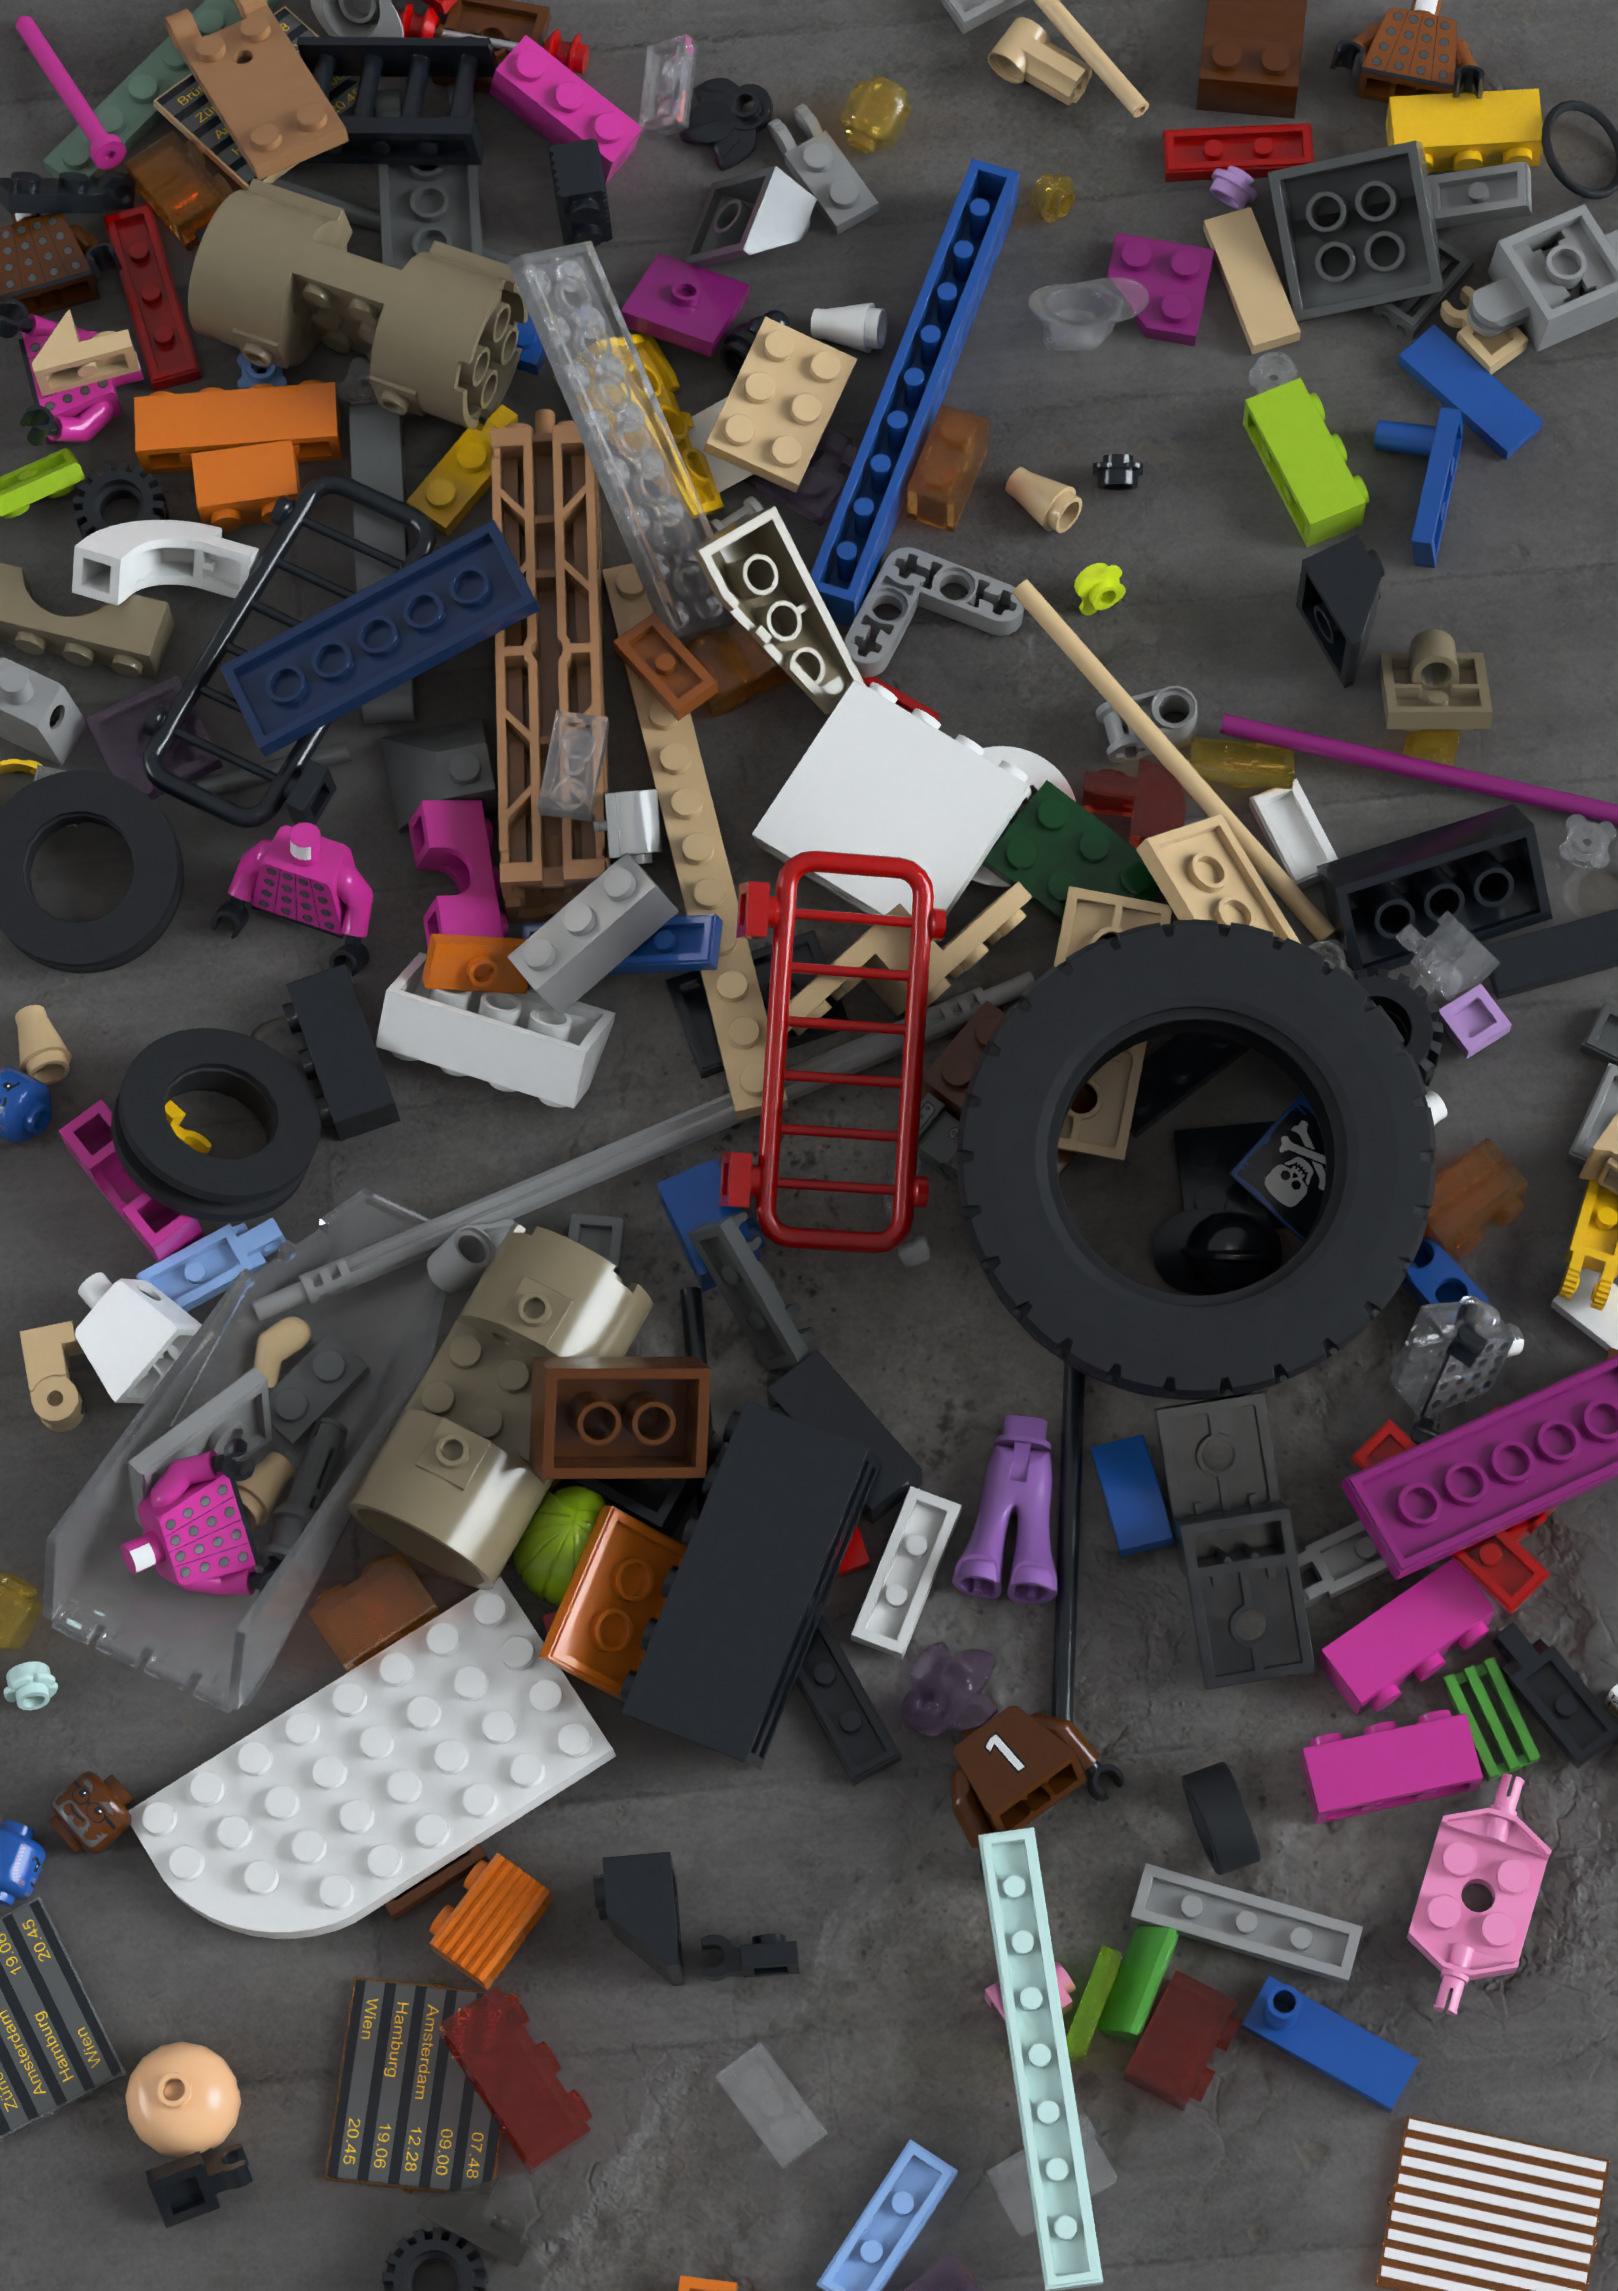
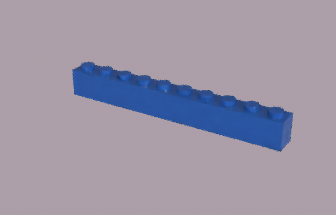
M973 158L971 160L810 574L834 623L851 627L872 587L1019 204L1020 172Z

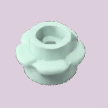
M36 1661L25 1662L16 1665L8 1671L6 1675L8 1687L4 1689L3 1693L8 1702L16 1701L20 1709L36 1710L48 1704L50 1698L56 1694L58 1684L55 1682V1677L51 1675L47 1664Z

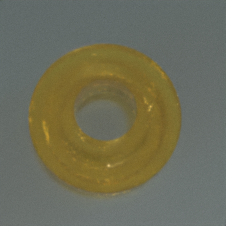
M1047 173L1038 180L1032 191L1030 204L1031 208L1037 211L1040 219L1053 223L1070 212L1075 201L1072 179L1062 173L1056 175Z

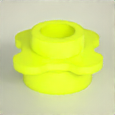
M1095 563L1080 572L1075 580L1074 588L1082 599V603L1079 606L1082 614L1092 615L1097 610L1108 609L1123 598L1126 589L1120 584L1119 578L1122 575V570L1119 566Z

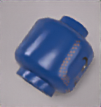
M1 1067L0 1137L14 1144L25 1143L48 1127L52 1118L51 1093L48 1087L41 1081L13 1067Z
M3 1820L0 1828V1905L13 1907L15 1900H25L31 1896L46 1855L44 1848L32 1840L35 1830L11 1820Z

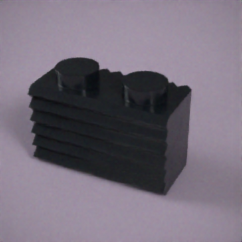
M587 139L552 145L548 151L564 245L569 248L588 249L596 247L602 242L610 241L613 238L598 140Z

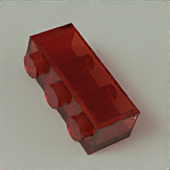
M497 1986L440 2023L438 2034L527 2172L531 2175L587 2138L591 2129L586 2122L592 2118V2115L579 2093L575 2089L567 2093L555 2074L561 2070V2067L547 2044L542 2041L536 2045L524 2026L529 2024L530 2020L521 2003L513 1994L505 1998Z

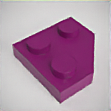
M1116 233L1106 286L1117 300L1121 299L1135 317L1134 323L1146 338L1195 346L1215 250Z

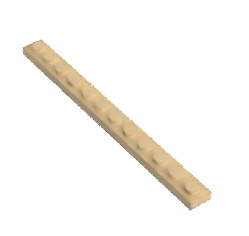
M652 559L602 570L618 637L653 612L669 628ZM624 662L655 789H658V802L686 915L717 914L723 921L717 970H703L700 973L736 1119L741 1120L761 1115L767 1015L748 940L736 938L738 900L691 713L677 721ZM785 1087L783 1110L789 1109Z

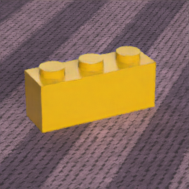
M1539 88L1483 91L1482 99H1476L1475 94L1468 92L1460 93L1459 98H1453V93L1389 97L1386 118L1388 146L1415 140L1423 143L1428 174L1430 172H1457L1523 161L1527 162L1529 167L1540 165L1543 150L1541 142L1543 122Z

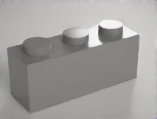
M626 852L507 957L532 988L561 1015L674 917L679 910L651 877Z

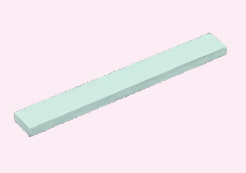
M1034 1827L978 1835L1045 2291L1102 2285V2270Z

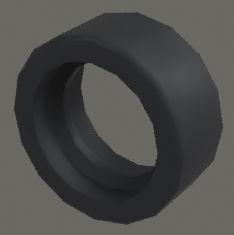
M1219 1762L1183 1775L1182 1784L1186 1801L1200 1841L1216 1874L1223 1875L1259 1862L1261 1859L1260 1849L1252 1820L1238 1784L1225 1762Z

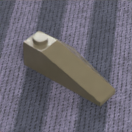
M776 506L740 518L706 538L694 551L717 599L825 715L834 711L854 679L865 685Z

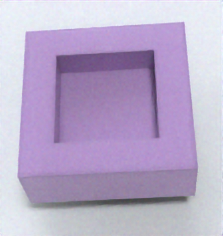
M1482 984L1477 985L1439 1009L1438 1022H1443L1444 1030L1466 1059L1509 1033L1512 1026L1511 1022Z

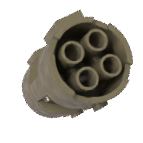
M254 178L248 190H237L223 201L205 230L190 277L188 315L191 326L197 334L240 348L241 354L245 359L261 367H269L270 364L288 369L289 366H297L312 354L321 340L327 347L340 353H348L350 350L365 354L371 361L369 381L376 398L382 407L395 414L404 415L408 411L424 417L426 413L475 430L478 427L479 417L488 419L497 410L510 386L522 352V348L516 347L519 335L517 325L518 322L524 324L528 321V306L534 296L526 271L434 240L429 252L423 251L416 254L402 270L347 252V244L353 231L344 209Z
M519 1223L513 1224L510 1227L348 1505L350 1513L360 1524L379 1539L404 1554L407 1560L451 1583L457 1581L482 1590L493 1588L554 1479H542L529 1466L533 1357H624L653 1307L652 1300L646 1291L638 1283H631L629 1288L624 1286L621 1277L613 1271L616 1265L563 1235L539 1226L535 1228L532 1235L524 1234L526 1229Z

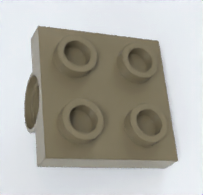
M1437 629L1425 630L1417 634L1411 641L1409 652H1380L1379 674L1387 729H1401L1407 732H1416L1421 729H1453L1459 732H1468L1474 729H1491L1493 709L1484 653H1456L1455 642L1450 634Z

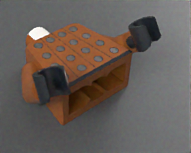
M1412 0L1410 10L1395 7L1388 9L1382 22L1372 23L1352 41H1339L1330 65V69L1333 70L1336 67H1345L1351 70L1350 76L1354 78L1358 77L1361 68L1357 97L1389 104V97L1453 93V98H1459L1460 93L1464 92L1475 94L1476 99H1482L1485 72L1477 67L1467 42L1457 37V22L1453 19L1439 16L1442 6L1441 0Z

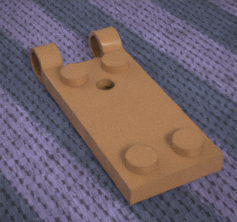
M234 0L242 21L203 37L188 8L164 18L167 31L177 52L182 56L257 180L264 179L349 141L343 122L268 7L266 0Z

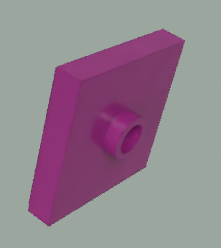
M658 253L620 310L619 325L711 357L748 300L750 284Z

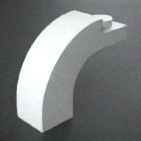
M142 520L121 523L98 530L74 546L72 593L117 606L133 593L157 585L191 586L236 598L259 560V548L222 538V528L197 522Z

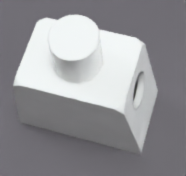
M99 1272L88 1277L78 1289V1294L92 1310L76 1328L75 1338L115 1403L145 1404L207 1331L201 1323L146 1280L121 1278L112 1284L104 1273Z

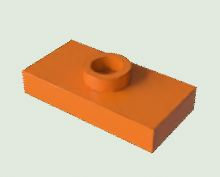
M431 933L422 982L426 989L527 994L529 983L507 957L527 939Z

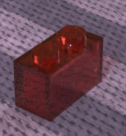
M1176 1970L1125 2070L1123 2080L1182 2111H1185L1191 2098L1201 2102L1216 2071L1207 2067L1216 2048L1227 2052L1241 2024V2021L1232 2017L1238 2001Z

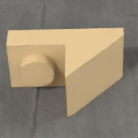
M70 309L65 313L32 362V368L42 397L140 371L128 329L118 332L104 331L94 335L91 339L80 341Z

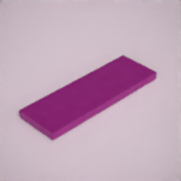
M1618 1355L1350 1475L1343 1480L1340 1486L1395 1580L1618 1478Z

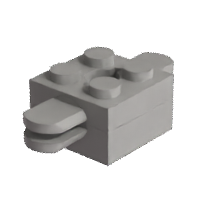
M1583 204L1499 240L1487 272L1493 282L1476 289L1472 295L1471 303L1468 307L1470 326L1478 334L1488 338L1521 326L1538 352L1617 318L1618 229L1604 234L1586 205Z

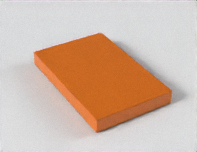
M602 1505L538 1657L619 1699L620 1691L628 1672L631 1669L638 1671L646 1650L640 1649V1642L645 1627L652 1617L659 1619L666 1598L661 1597V1589L665 1577L671 1566H680L687 1547L614 1506Z

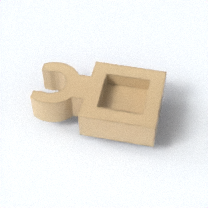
M1464 286L1461 289L1460 300L1467 308L1457 310L1452 307L1451 303L1445 300L1441 303L1440 316L1447 325L1453 328H1461L1457 332L1456 343L1492 375L1527 349L1529 339L1518 327L1489 338L1478 334L1470 326L1468 320V307L1475 290L1469 286Z

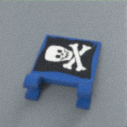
M1300 1094L1228 1174L1295 1236L1304 1242L1317 1218L1322 1202L1326 1161L1322 1135L1315 1114L1307 1099Z

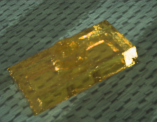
M1191 737L1189 763L1205 781L1227 783L1236 788H1248L1251 786L1293 788L1295 775L1293 750L1262 743Z

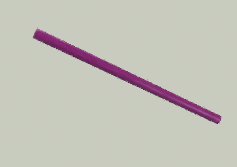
M1224 713L1220 734L1618 826V804Z

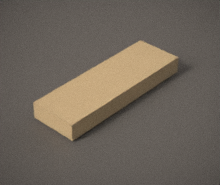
M1247 207L1204 220L1203 231L1210 248L1215 250L1214 259L1252 355L1300 341L1301 331L1252 208Z

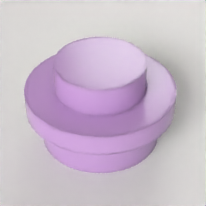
M1229 166L1227 170L1217 168L1211 176L1214 182L1209 191L1221 202L1234 209H1244L1248 202L1253 203L1258 196V193L1252 187L1255 182L1254 179L1237 167Z

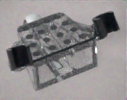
M1469 1295L1464 1296L1460 1302L1421 1306L1389 1379L1415 1411L1414 1425L1410 1435L1411 1440L1416 1445L1441 1435L1437 1430L1440 1427L1444 1410L1452 1405L1487 1393L1494 1386L1505 1359L1522 1352L1524 1346L1522 1332L1515 1324H1505L1500 1318L1498 1310L1493 1305Z

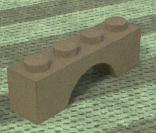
M0 563V641L12 643L20 650L34 655L43 654L44 651L62 655L69 662L80 666H90L92 663L108 666L115 672L130 678H138L141 674L157 678L175 627L168 602L132 594L118 606L107 603L100 609L81 616L56 615L44 610L32 600L31 589L23 568Z

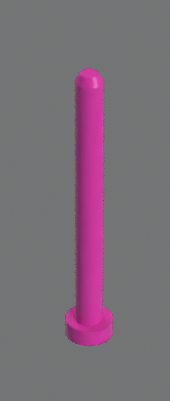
M26 15L18 17L16 20V30L91 143L89 155L95 165L100 169H111L120 164L126 155V147L121 139L115 134H108L34 20Z

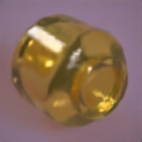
M873 75L871 81L861 80L857 82L839 118L840 125L849 133L846 141L853 147L869 154H873L875 148L891 149L895 147L912 112L911 105L906 100L908 92L895 82L877 75Z
M0 1570V1650L3 1648L17 1651L26 1644L43 1612V1606L36 1597L39 1591L38 1588L26 1580L3 1570Z

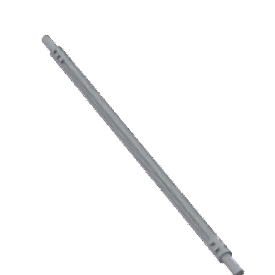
M1028 971L986 990L977 987L928 1008L925 1043L963 1028L986 1000L999 1007L1022 997V994L1035 982L1033 975ZM905 1018L894 1024H905ZM869 1033L785 1070L855 1074L902 1054L904 1035ZM786 1080L784 1083L788 1102L829 1085V1083ZM728 1093L299 1275V1282L252 1301V1307L260 1322L309 1301L310 1305H314L432 1254L459 1227L489 1224L504 1219H515L749 1118L736 1119L731 1094Z

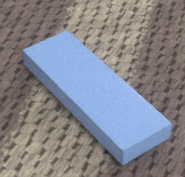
M910 2139L816 2286L822 2291H883L957 2176L958 2170Z

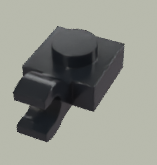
M783 1934L757 1935L752 1937V1944L740 1945V1948L734 1947L728 1939L721 1935H708L701 1938L702 1950L718 1949L724 1954V1960L719 1966L703 1968V1977L706 1980L720 1981L733 1975H743L744 1978L800 1974L797 1941H786Z
M241 2143L223 2148L207 2164L204 2163L202 2155L198 2151L146 2171L149 2187L166 2228L219 2209L218 2193L243 2187L253 2181L247 2166L249 2162Z

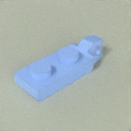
M273 1217L248 1230L245 1222L234 1227L229 1223L139 1272L136 1277L138 1280H146L152 1283L183 1310L188 1312L258 1274L256 1271H260L268 1265L264 1257L283 1247L287 1242Z

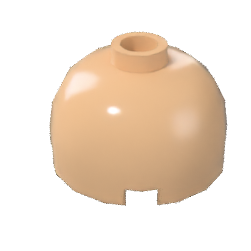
M187 2042L162 2045L143 2057L130 2075L125 2095L128 2119L139 2138L159 2154L175 2158H182L198 2151L203 2153L209 2148L214 2149L223 2143L236 2125L241 2105L237 2080L227 2062L208 2047Z

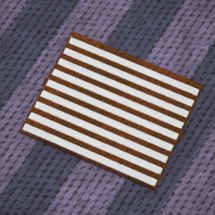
M1407 2116L1393 2191L1387 2197L1389 2212L1375 2286L1394 2291H1587L1594 2252L1599 2248V2242L1596 2238L1610 2160Z

